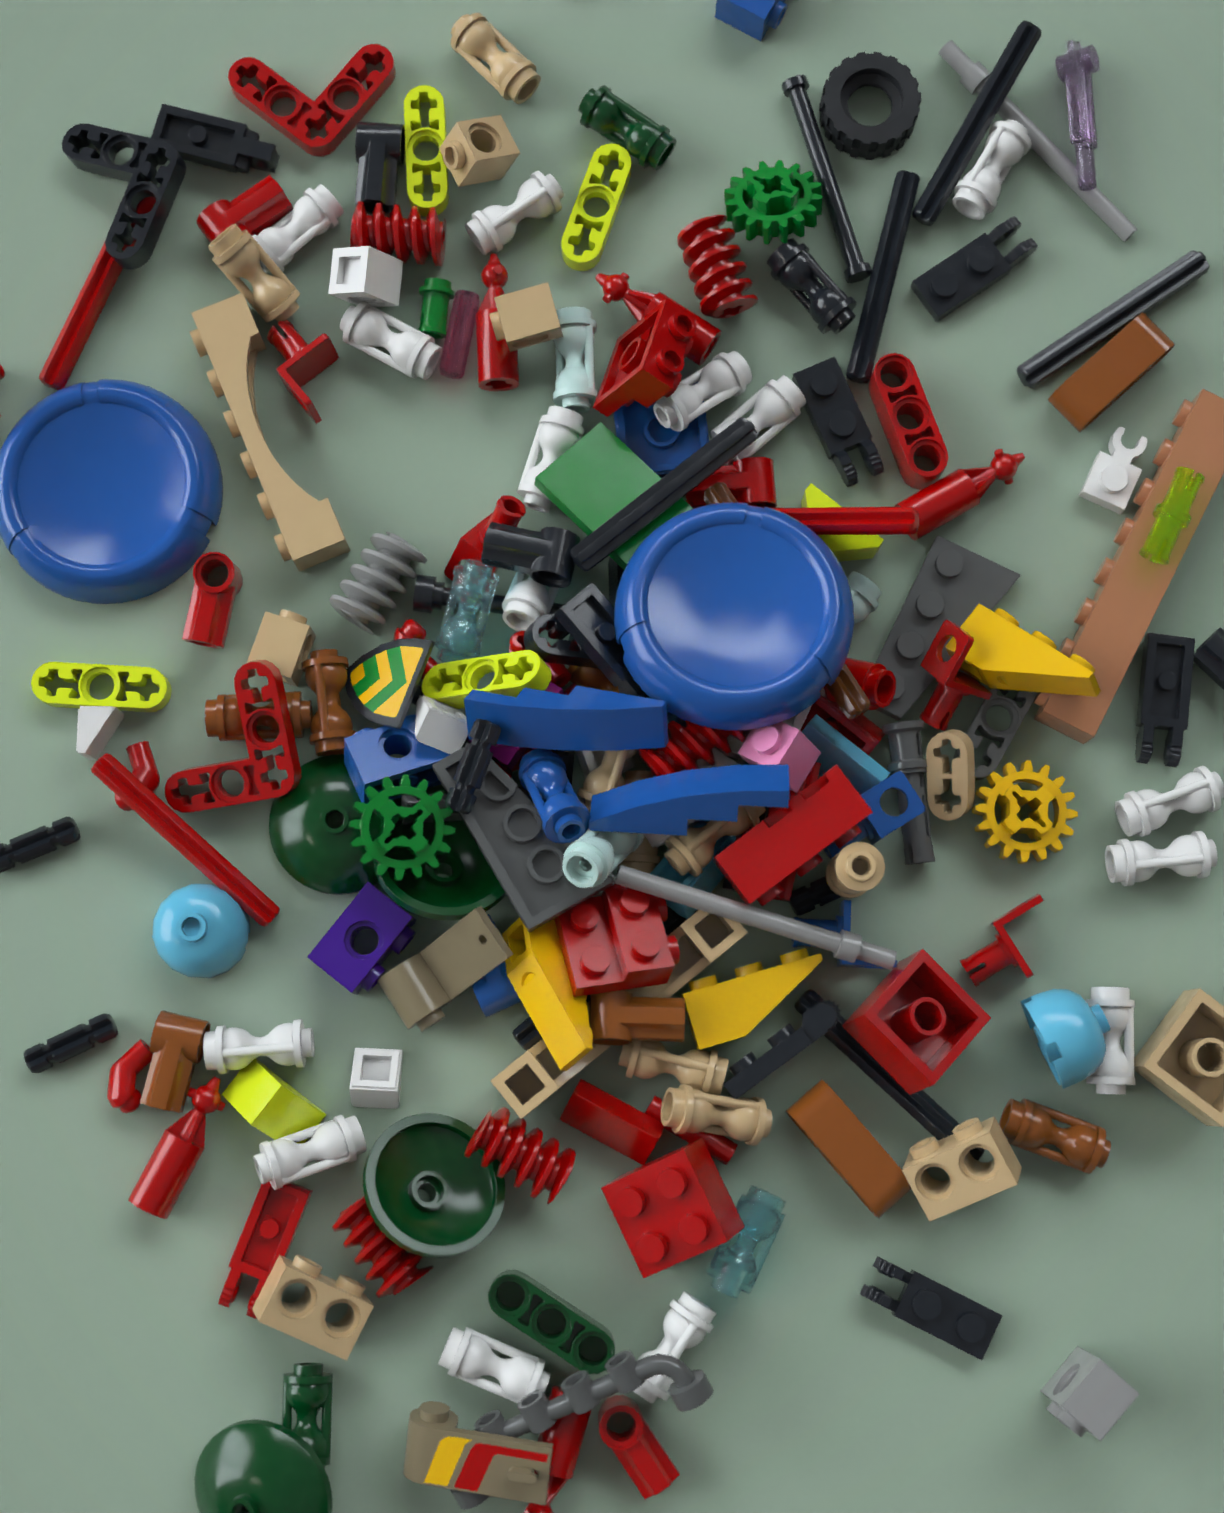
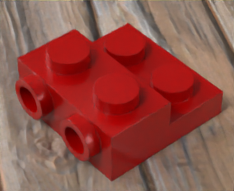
M666 298L617 338L593 408L609 417L623 405L628 407L634 401L648 408L661 397H670L680 384L682 374L679 372L683 370L685 365L684 358L693 346L694 340L691 337L696 332V317Z
M614 885L603 890L602 896L591 897L554 919L574 997L668 983L675 964L679 963L680 951L676 937L674 935L666 936L663 922H666L668 917L666 899L622 885Z

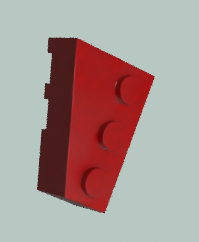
M836 764L825 772L823 776L791 798L788 808L780 807L712 860L745 904L749 905L757 900L763 907L785 890L780 881L794 871L801 878L824 861L819 855L820 851L832 842L838 848H841L861 833L862 830L857 824L873 811Z

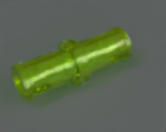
M1177 467L1175 469L1174 477L1163 502L1157 503L1152 514L1155 520L1143 547L1139 551L1142 557L1146 559L1151 554L1152 556L1149 561L1162 565L1169 563V557L1182 528H1187L1192 519L1189 512L1200 486L1205 480L1201 473H1196L1194 478L1192 477L1195 471L1187 467Z

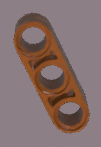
M1142 312L1063 382L1048 398V401L1080 433L1161 361L1175 346V343Z
M822 1079L786 1110V1113L878 1219L912 1189L902 1169Z

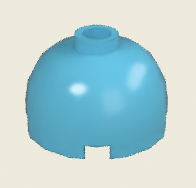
M191 884L173 891L160 904L153 919L152 938L159 956L172 970L188 977L213 978L228 972L242 959L246 951L245 947L248 942L251 923L247 913L241 909L240 905L227 892L213 884Z
M1051 989L1020 1001L1029 1027L1034 1029L1039 1041L1037 1043L1062 1089L1081 1082L1095 1073L1103 1063L1106 1053L1103 1034L1111 1030L1099 1004L1090 1007L1080 994L1068 989Z

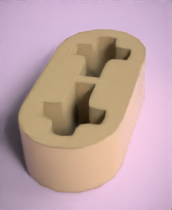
M945 730L932 737L927 745V801L930 810L939 819L950 821L965 815L974 805L975 763L973 742L969 736L960 730ZM949 740H951L952 747L960 749L961 753L960 756L952 759V771H950L948 755L941 754L940 748L947 745ZM950 779H952L953 794L961 797V802L954 805L953 809H950L948 801H944L941 798V794L950 788Z

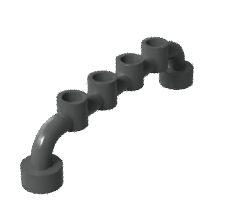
M626 1350L614 1355L606 1362L607 1375L592 1381L586 1370L578 1371L562 1382L563 1395L548 1401L542 1390L534 1391L518 1403L517 1408L521 1414L505 1420L500 1410H493L480 1417L474 1424V1428L479 1432L515 1438L529 1432L538 1434L549 1429L558 1419L573 1412L576 1414L586 1413L596 1407L602 1399L617 1392L620 1394L630 1393L639 1388L646 1379L656 1375H665L674 1381L670 1385L668 1392L678 1410L682 1412L690 1411L705 1403L713 1394V1388L702 1370L691 1371L683 1361L674 1356L655 1354L636 1361L632 1352ZM450 1489L459 1507L463 1510L471 1509L489 1497L487 1495Z

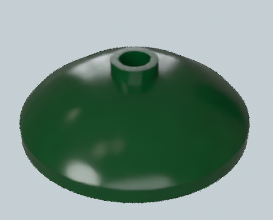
M344 754L319 757L302 765L299 785L293 791L274 798L269 815L270 841L282 867L304 886L321 893L333 895L357 893L361 891L367 882L373 886L379 883L375 874L374 859L366 864H362L360 860L367 851L364 846L351 847L350 844L354 839L360 837V830L349 828L348 822L361 819L362 814L353 808L356 801H361L345 767ZM401 798L392 800L397 806L402 807ZM373 811L369 823L372 842L377 838L381 829V819L376 815L375 811ZM334 812H340L344 816L343 824L336 829L330 828L327 823L328 817Z
M393 816L391 820L394 822L395 827L390 831L391 835L385 839V843L402 835L410 840L412 835L409 832V828L413 823L403 825L402 820ZM463 821L444 822V825L454 827L456 830L452 835L443 836L442 841L451 850L447 854L436 851L434 856L439 863L436 869H432L426 863L421 864L422 877L416 879L410 869H405L401 881H395L392 868H388L382 876L376 875L382 888L398 905L414 914L435 920H461L479 906H482L486 912L506 896L501 884ZM433 822L424 823L423 836L430 845L434 833ZM392 848L385 854V856L395 860H411L415 858L405 848ZM374 860V869L376 872L378 862ZM438 874H445V875H447V876H449V877L444 878V877H439V876H437V875H438Z
M421 1113L411 1115L389 1126L371 1147L363 1171V1190L366 1204L380 1230L404 1250L428 1258L455 1257L474 1249L496 1227L505 1203L504 1177L499 1178L497 1176L500 1165L499 1160L495 1159L486 1168L481 1167L484 1153L481 1149L469 1158L464 1156L467 1145L476 1131L468 1124L442 1114ZM418 1190L426 1191L429 1194L430 1202L421 1200Z
M256 1419L236 1422L215 1435L205 1446L198 1459L194 1477V1489L200 1513H332V1490L322 1462L314 1450L299 1435L280 1424Z

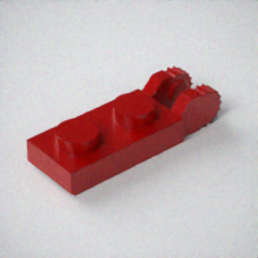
M270 1182L261 1184L228 1265L231 1270L218 1304L227 1308L231 1306L239 1293V1286L245 1273L259 1279L255 1292L248 1302L246 1314L257 1319L252 1308L279 1255L287 1257L313 1190L293 1182L283 1185L282 1188L277 1190L273 1189Z

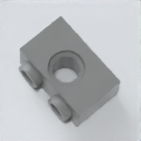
M1078 1346L1041 1389V1392L1052 1401L1046 1409L1080 1438L1086 1432H1089L1100 1441L1139 1395L1134 1388L1101 1359Z

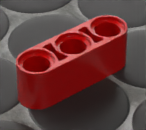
M886 354L878 360L874 367L868 385L869 395L901 477L910 487L922 490L939 480L948 463V451L914 365L910 359L902 354ZM888 373L894 374L899 377L902 385L894 388L889 387L883 383L881 376ZM904 414L910 415L915 418L918 427L916 429H906L899 424L897 417ZM916 456L928 457L934 463L935 469L932 471H922L915 465L913 458Z

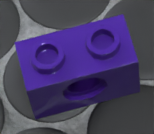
M367 882L307 958L351 993L358 995L362 988L370 992L377 984V980L385 974L386 969L381 965L391 952L394 951L399 955L414 938L416 932L411 927L417 920L371 883ZM373 929L376 931L379 939L377 948L370 954H359L354 946L356 935L361 930Z

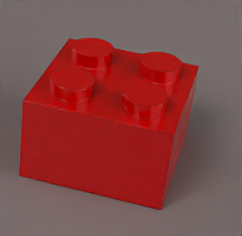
M921 949L901 960L897 964V968L891 970L846 1020L842 1027L911 1095L933 1086L988 1023L991 1017L924 949Z
M703 1138L624 1173L601 1187L643 1279L728 1242L745 1228Z

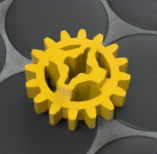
M1026 760L1021 764L1019 772H1017L1015 766L1010 762L1002 767L1004 778L993 771L986 777L991 788L981 786L977 789L975 794L983 799L984 803L972 807L971 813L983 816V821L975 826L974 829L975 832L987 831L990 835L984 843L986 848L992 847L995 844L1001 846L1000 859L1004 860L1012 852H1015L1018 864H1024L1028 861L1030 853H1032L1036 861L1040 862L1047 859L1045 847L1054 853L1063 848L1058 836L1068 838L1073 835L1074 830L1065 823L1078 817L1077 811L1067 809L1066 803L1071 801L1075 794L1074 792L1062 794L1059 788L1063 785L1065 778L1060 776L1053 781L1049 779L1050 766L1045 764L1037 772H1033L1031 760ZM1027 782L1039 788L1035 791L1022 790L1018 784L1014 785L1013 783ZM1050 801L1054 809L1053 823L1048 818V804ZM995 802L1001 806V821L997 823L995 818ZM1028 804L1032 811L1028 815L1029 818L1021 821L1016 814L1020 811L1021 806ZM1015 833L1027 834L1031 840L1035 839L1037 842L1023 843L1010 837Z

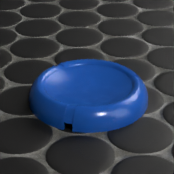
M101 379L88 383L81 382L60 389L29 409L12 428L0 449V535L6 548L18 560L22 569L39 584L61 596L87 603L115 604L138 600L152 595L178 580L195 564L210 542L206 534L211 524L215 526L218 524L222 508L223 480L215 448L203 427L187 409L171 397L152 387L126 380Z
M726 502L710 504L681 513L656 528L645 538L628 561L620 579L614 607V627L617 644H622L625 652L623 661L631 676L651 699L666 701L668 712L691 723L709 728L750 730L775 725L803 712L820 698V690L826 684L831 686L834 683L849 654L854 628V606L847 576L833 551L815 532L800 521L775 509L765 506L764 508L751 506L748 503Z

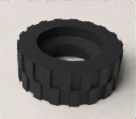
M861 52L852 58L847 57L843 59L838 67L835 66L832 69L829 79H826L820 101L819 112L821 114L819 121L821 127H824V135L828 141H832L835 144V148L841 153L844 151L850 154V157L856 159L862 157L866 158V160H874L875 157L880 156L882 158L887 157L892 151H898L903 147L905 140L909 139L913 132L921 103V92H918L919 83L916 77L913 78L911 75V70L905 64L899 63L897 58L891 55L890 57L884 56L881 52H873V54ZM865 86H873L883 90L891 101L892 110L889 117L883 123L875 126H866L855 121L848 110V99L855 90Z

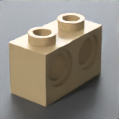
M995 1116L980 1122L979 1118H971L957 1125L952 1130V1135L938 1141L934 1136L917 1142L909 1149L910 1153H908L902 1172L929 1222L1018 1185L1022 1167ZM973 1148H984L992 1154L994 1159L990 1162H979L971 1156L970 1150ZM929 1167H940L948 1173L950 1179L945 1181L935 1180L928 1174L926 1169Z
M279 1255L252 1308L258 1322L347 1361L374 1307L366 1294L363 1293L366 1287L360 1282L342 1274H339L337 1280L320 1274L323 1267L304 1256L296 1255L292 1261ZM294 1283L305 1285L304 1294L298 1301L293 1303L281 1301L282 1293L286 1287ZM337 1303L348 1304L347 1313L341 1320L337 1322L325 1321L326 1313L331 1306Z

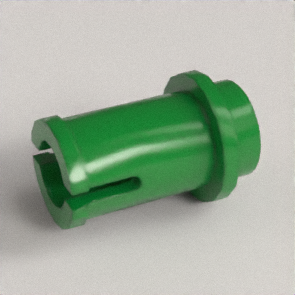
M426 278L424 286L419 287V295L423 296L418 330L434 339L447 337L446 328L449 302L455 298V292L451 289L452 283L442 278Z

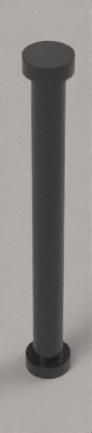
M805 75L793 76L784 81L781 87L784 96L790 97L817 181L821 183V193L847 267L844 271L847 283L859 282L871 276L872 270L870 264L864 262L807 94L809 88L807 77Z

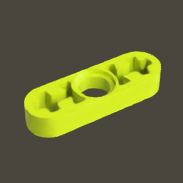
M421 85L411 89L404 99L406 178L410 206H417L420 215L427 217L431 207H435L437 215H439L448 205V168L443 161L440 150L438 155L429 161L418 159L414 155V150L422 142H432L440 148L447 134L445 105L441 93L434 87ZM422 102H429L431 107L429 110L430 128H422L419 112ZM423 175H431L434 190L432 201L423 200Z
M618 144L602 145L593 153L562 236V258L567 266L576 271L590 270L600 261L631 177L630 154ZM611 160L618 161V169L612 172L609 187L602 184L604 180V165L608 166ZM596 197L604 199L610 207L608 212L601 217L589 216L583 208L589 199ZM585 227L591 230L589 234L590 250H585L582 256L574 254L573 245L580 244Z
M532 650L444 662L434 666L427 672L422 681V692L425 696L456 709L465 708V697L472 690L517 697L524 687L545 691L551 681V670L539 655ZM495 672L494 678L488 686L477 689V685L482 677L488 673Z
M48 662L36 669L31 680L32 690L38 699L49 706L62 708L113 706L120 711L156 712L167 705L172 693L168 679L161 672L151 667ZM58 673L59 678L65 682L78 683L80 698H76L78 692L73 688H58L56 696H53L52 692L45 688L46 681H53L55 674ZM82 673L78 681L77 674ZM99 675L111 676L114 681L112 694L105 699H94L90 694L92 680ZM128 676L126 682L130 686L136 687L146 686L147 679L151 678L152 683L160 687L159 693H152L149 701H145L144 696L140 693L125 691L123 677ZM124 694H126L127 697L126 701H122Z

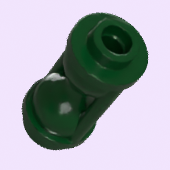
M606 85L601 86L598 90L591 88L579 105L578 111L582 114L580 119L581 125L586 128H592L612 143L625 148L631 156L639 160L638 163L644 168L651 166L655 170H659L668 160L676 145V139L670 135L668 127L665 125L660 126L613 94L612 90ZM627 115H629L630 117H632V118L635 119L636 121L629 119V118L627 117Z
M295 1363L292 1373L283 1374L282 1426L299 1435L314 1450L325 1468V1466L330 1465L333 1374L323 1372V1363ZM292 1408L295 1410L297 1415V1422L293 1429ZM322 1408V1422L320 1429L317 1425V1414L319 1410Z

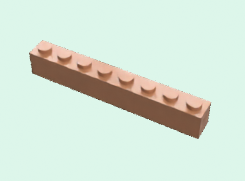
M1202 389L1192 402L1184 399L1172 421V424L1178 427L1172 441L1165 438L1156 452L1152 463L1159 467L1152 480L1145 478L1133 499V503L1139 505L1132 520L1127 517L1124 519L1114 537L1113 542L1119 545L1113 560L1106 557L1093 580V582L1100 586L1093 600L1086 597L1077 611L1073 622L1080 626L1073 640L1066 637L1058 650L1067 657L1077 654L1087 660L1096 670L1094 675L1101 692L1097 697L1038 692L1033 703L1040 706L1034 720L1082 744L1095 737L1224 474V399L1205 389Z

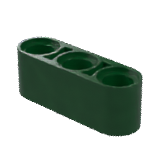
M506 1270L493 1280L488 1292V1302L492 1311L497 1316L580 1371L586 1370L588 1374H599L606 1371V1362L615 1355V1340L612 1333L604 1325L521 1271ZM507 1281L519 1283L525 1292V1299L520 1305L515 1307L506 1306L499 1300L498 1287ZM557 1309L564 1315L566 1325L560 1332L549 1334L540 1328L538 1317L544 1310ZM589 1336L600 1337L608 1348L606 1354L597 1361L585 1359L579 1350L580 1343Z

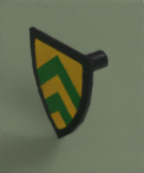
M419 638L397 639L374 648L356 660L346 669L347 682L345 684L347 694L355 709L369 721L385 727L401 729L410 704L412 703L417 706L419 696L423 697L424 695L422 687L418 684L435 642Z

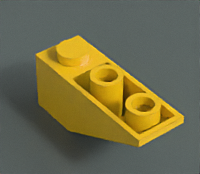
M979 603L960 627L974 638L973 645L960 669L991 689L1097 697L1101 692L1094 675L1096 670L1087 660L1077 654H1072L1070 657L1056 650V644L1039 631H1034L1032 634L1024 631L1019 627V622L1003 609L997 608L993 612ZM954 637L945 646L950 658H952L956 650V639Z
M519 917L502 934L504 941L513 953L511 957L505 960L507 977L559 1069L567 1071L593 1049V1032L589 1025L586 1003L587 995L573 996L554 919L529 933Z
M807 948L780 955L782 965L764 970L760 961L734 969L736 978L718 983L716 975L689 982L690 992L682 994L681 998H685V1012L696 1049L701 1050L745 1037L823 961L821 953L809 956Z

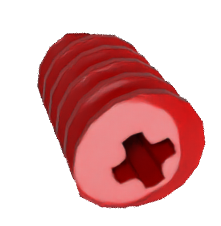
M358 201L351 221L350 247L370 246L392 256L395 249L397 259L402 260L403 263H407L413 251L418 265H424L431 252L435 266H442L446 247V218L444 221H439L436 208L431 207L426 220H421L417 206H412L408 218H403L399 204H394L390 216L385 217L381 203H376L372 215H367L364 203Z
M713 215L698 219L688 224L677 236V244L684 251L683 261L690 267L688 270L689 279L696 283L694 286L695 296L702 300L700 302V311L704 316L718 319L735 316L752 308L758 302L756 295L743 296L742 294L751 288L753 283L750 278L737 279V276L746 271L747 266L743 261L731 262L732 259L741 253V249L738 245H725L735 237V231L732 228H719L727 221L726 215Z
M686 720L687 727H683L676 721H671L668 723L671 739L668 738L669 742L666 747L656 748L655 751L651 748L638 749V752L657 777L684 770L699 769L697 760L700 758L714 766L716 760L713 748L717 747L726 754H729L732 751L728 737L732 735L744 743L746 735L743 730L714 729Z
M506 1107L500 1108L493 1115H491L492 1110H490L470 1139L464 1156L469 1158L481 1149L484 1151L481 1167L486 1168L495 1159L499 1160L500 1165L497 1174L499 1178H503L512 1169L515 1170L514 1187L518 1189L527 1180L533 1181L530 1197L535 1199L546 1189L549 1191L547 1201L549 1205L558 1195L572 1172L576 1158L575 1150L566 1148L558 1154L560 1143L556 1138H550L541 1145L543 1138L541 1129L538 1127L533 1128L525 1135L527 1125L525 1119L517 1118L508 1125L509 1109Z
M364 1196L342 1211L332 1227L334 1232L346 1229L351 1230V1233L343 1243L345 1248L361 1245L362 1249L354 1259L356 1265L367 1262L373 1263L365 1279L367 1281L380 1278L384 1280L376 1292L378 1298L389 1295L395 1296L434 1268L431 1265L418 1269L416 1266L423 1256L407 1252L391 1241L380 1230L369 1212Z

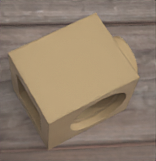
M501 115L456 122L439 148L443 161L452 173L458 187L502 179L520 154Z
M548 282L494 297L498 311L489 315L497 341L506 339L510 352L563 337Z
M281 609L279 615L265 611L247 663L255 660L272 662L279 669L284 683L298 687L303 673L301 663L308 659L316 637L310 625L306 624L307 618Z

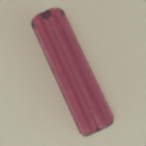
M461 289L455 293L439 365L440 374L447 378L461 379L464 376L476 322V313L480 303L479 295L473 291Z

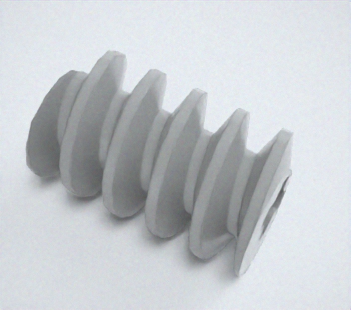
M386 532L387 535L379 533L372 535L371 543L376 550L365 548L360 553L362 560L367 566L353 564L351 566L350 572L357 582L347 579L340 582V588L347 597L334 594L329 599L330 604L341 616L372 635L374 633L368 626L370 621L382 625L386 623V620L378 611L380 606L395 609L397 606L388 595L390 591L405 594L407 591L399 581L400 576L412 579L417 577V574L409 565L411 560L423 564L427 562L426 557L419 550L401 537L390 532Z

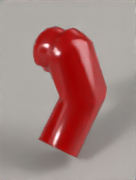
M142 1039L120 1057L109 1071L107 1099L113 1108H119L123 1113H132L141 1104L142 1096L135 1089L136 1075L151 1062L153 1056L150 1046Z

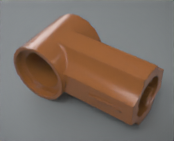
M622 990L590 995L589 1025L593 1032L592 1043L619 1046L631 1044L632 1040L683 1042L685 998L633 997V993Z
M164 1010L160 1012L151 1036L150 1051L153 1053L143 1089L141 1104L166 1111L183 1113L195 1065L200 1063L204 1055V1033L210 1031L209 1021Z

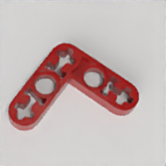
M369 44L357 51L315 101L262 61L253 57H244L234 62L229 69L228 80L234 96L242 104L308 154L323 157L331 154L341 144L358 122L392 85L396 69L392 54L386 47L380 44ZM381 61L383 71L380 73L377 70H373L368 75L366 65L371 63L376 66ZM256 75L259 86L266 91L263 98L260 90L254 85L248 83L243 86L241 78L246 76L252 79ZM364 80L366 81L367 90L361 84ZM344 91H352L359 97L357 105L348 110L340 109L334 104L337 95ZM290 98L295 101L296 108L290 115L278 116L272 112L273 104L278 99ZM326 110H328L330 115L332 116V118L329 121L327 118ZM325 126L327 137L323 139L320 136H316L312 140L309 130L314 128L319 131Z
M267 660L248 662L237 670L234 677V688L249 757L191 767L173 774L167 780L164 788L166 800L174 810L181 813H191L277 798L293 791L299 785L301 766L283 679L279 669L272 662ZM256 669L259 676H266L268 679V685L261 688L263 702L273 699L274 706H266L254 711L252 704L261 702V696L258 687L249 686L248 679L255 676ZM262 715H269L278 722L279 734L274 741L262 739L257 732V722ZM282 745L284 752L274 756L278 770L286 769L288 778L282 780L281 787H279L276 779L270 780L268 777V771L275 767L273 754L263 757L262 751H269ZM227 770H235L243 777L244 788L239 795L229 794L223 788L222 777ZM187 779V783L190 786L209 782L210 790L200 792L192 796L190 800L189 795H181L179 787L185 785Z

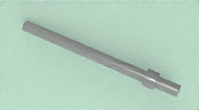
M952 40L948 41L939 51V55L962 77L960 83L972 95L980 94L991 73L980 62L974 63ZM1006 97L997 114L1004 121L1011 119L1021 123L1028 131V136L1032 142L1031 148L1123 242L1127 241L1137 231V228Z
M623 865L619 866L615 877V884L832 951L835 958L851 963L858 959L891 970L896 961V951L862 941V935L842 929L840 933L833 932Z

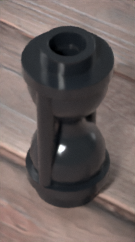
M794 238L789 239L788 243L780 245L767 260L768 266L772 269L771 276L788 288L805 307L813 320L819 324L818 329L822 334L831 330L838 334L856 317L852 310L857 302L853 297H848L825 273L814 257L809 254L810 249L805 243L798 244Z

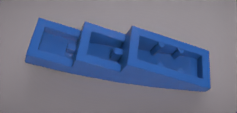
M577 685L569 695L524 687L517 697L472 690L464 699L469 740L473 739L469 735L476 719H484L501 727L497 744L513 747L569 751H618L664 748L669 742L666 701Z
M730 765L685 770L638 780L592 796L589 830L687 836L688 819L737 822L738 805L788 808L790 792L789 765Z

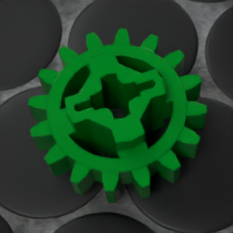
M778 160L774 167H768L764 161L759 162V170L756 171L744 167L742 169L743 178L732 176L730 188L724 191L727 222H732L735 233L746 230V240L748 241L755 239L758 235L763 236V243L769 245L772 237H779L783 244L788 243L789 234L793 233L802 238L805 236V226L815 228L817 216L822 215L821 183L814 182V173L812 171L800 174V164L797 163L789 169L784 167L783 160Z
M404 774L401 777L399 786H394L387 776L382 779L383 791L378 792L371 786L365 789V793L370 800L368 804L357 801L354 803L353 808L362 816L361 819L349 821L348 827L360 830V837L354 839L350 844L351 847L364 846L367 852L360 860L362 864H366L373 859L378 862L376 875L382 876L388 868H392L395 881H401L405 869H410L416 879L422 877L421 864L426 863L432 869H436L439 866L434 856L436 851L446 854L450 852L451 848L442 839L443 836L455 833L456 828L444 825V818L450 816L453 810L439 808L437 803L444 794L442 791H439L431 796L426 793L428 787L427 780L423 779L416 788L411 787L409 775ZM404 795L419 800V802L413 807H400L390 800L389 797ZM375 811L376 815L381 819L380 836L372 842L369 823L371 815ZM416 812L419 814L412 821L413 824L409 828V832L412 835L410 840L402 835L385 843V839L391 835L390 831L395 827L394 822L391 820L393 816L403 820L406 817H411ZM431 814L434 833L429 845L427 839L423 836L424 820ZM392 848H405L415 858L411 860H395L385 856V854Z

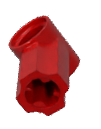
M269 175L232 201L221 199L208 205L199 214L196 225L210 243L233 224H236L241 231L247 230L253 236L254 234L258 235L262 230L281 220L293 207L283 189Z
M768 457L739 459L732 465L722 466L685 495L686 502L693 509L706 506L704 502L705 490L718 482H723L727 485L738 503H748V505L764 508V506L775 508L777 506L773 459Z
M208 552L197 559L193 567L195 583L182 640L199 646L224 649L235 596L242 587L243 576L240 569L225 554ZM219 566L227 567V580L218 587L209 586L208 576L210 572Z
M614 1395L607 1398L598 1412V1426L602 1441L612 1449L643 1498L647 1499L651 1496H656L669 1487L680 1475V1472L641 1415L638 1404L632 1398L625 1395ZM616 1412H626L634 1418V1423L628 1431L616 1433L607 1426L609 1417Z

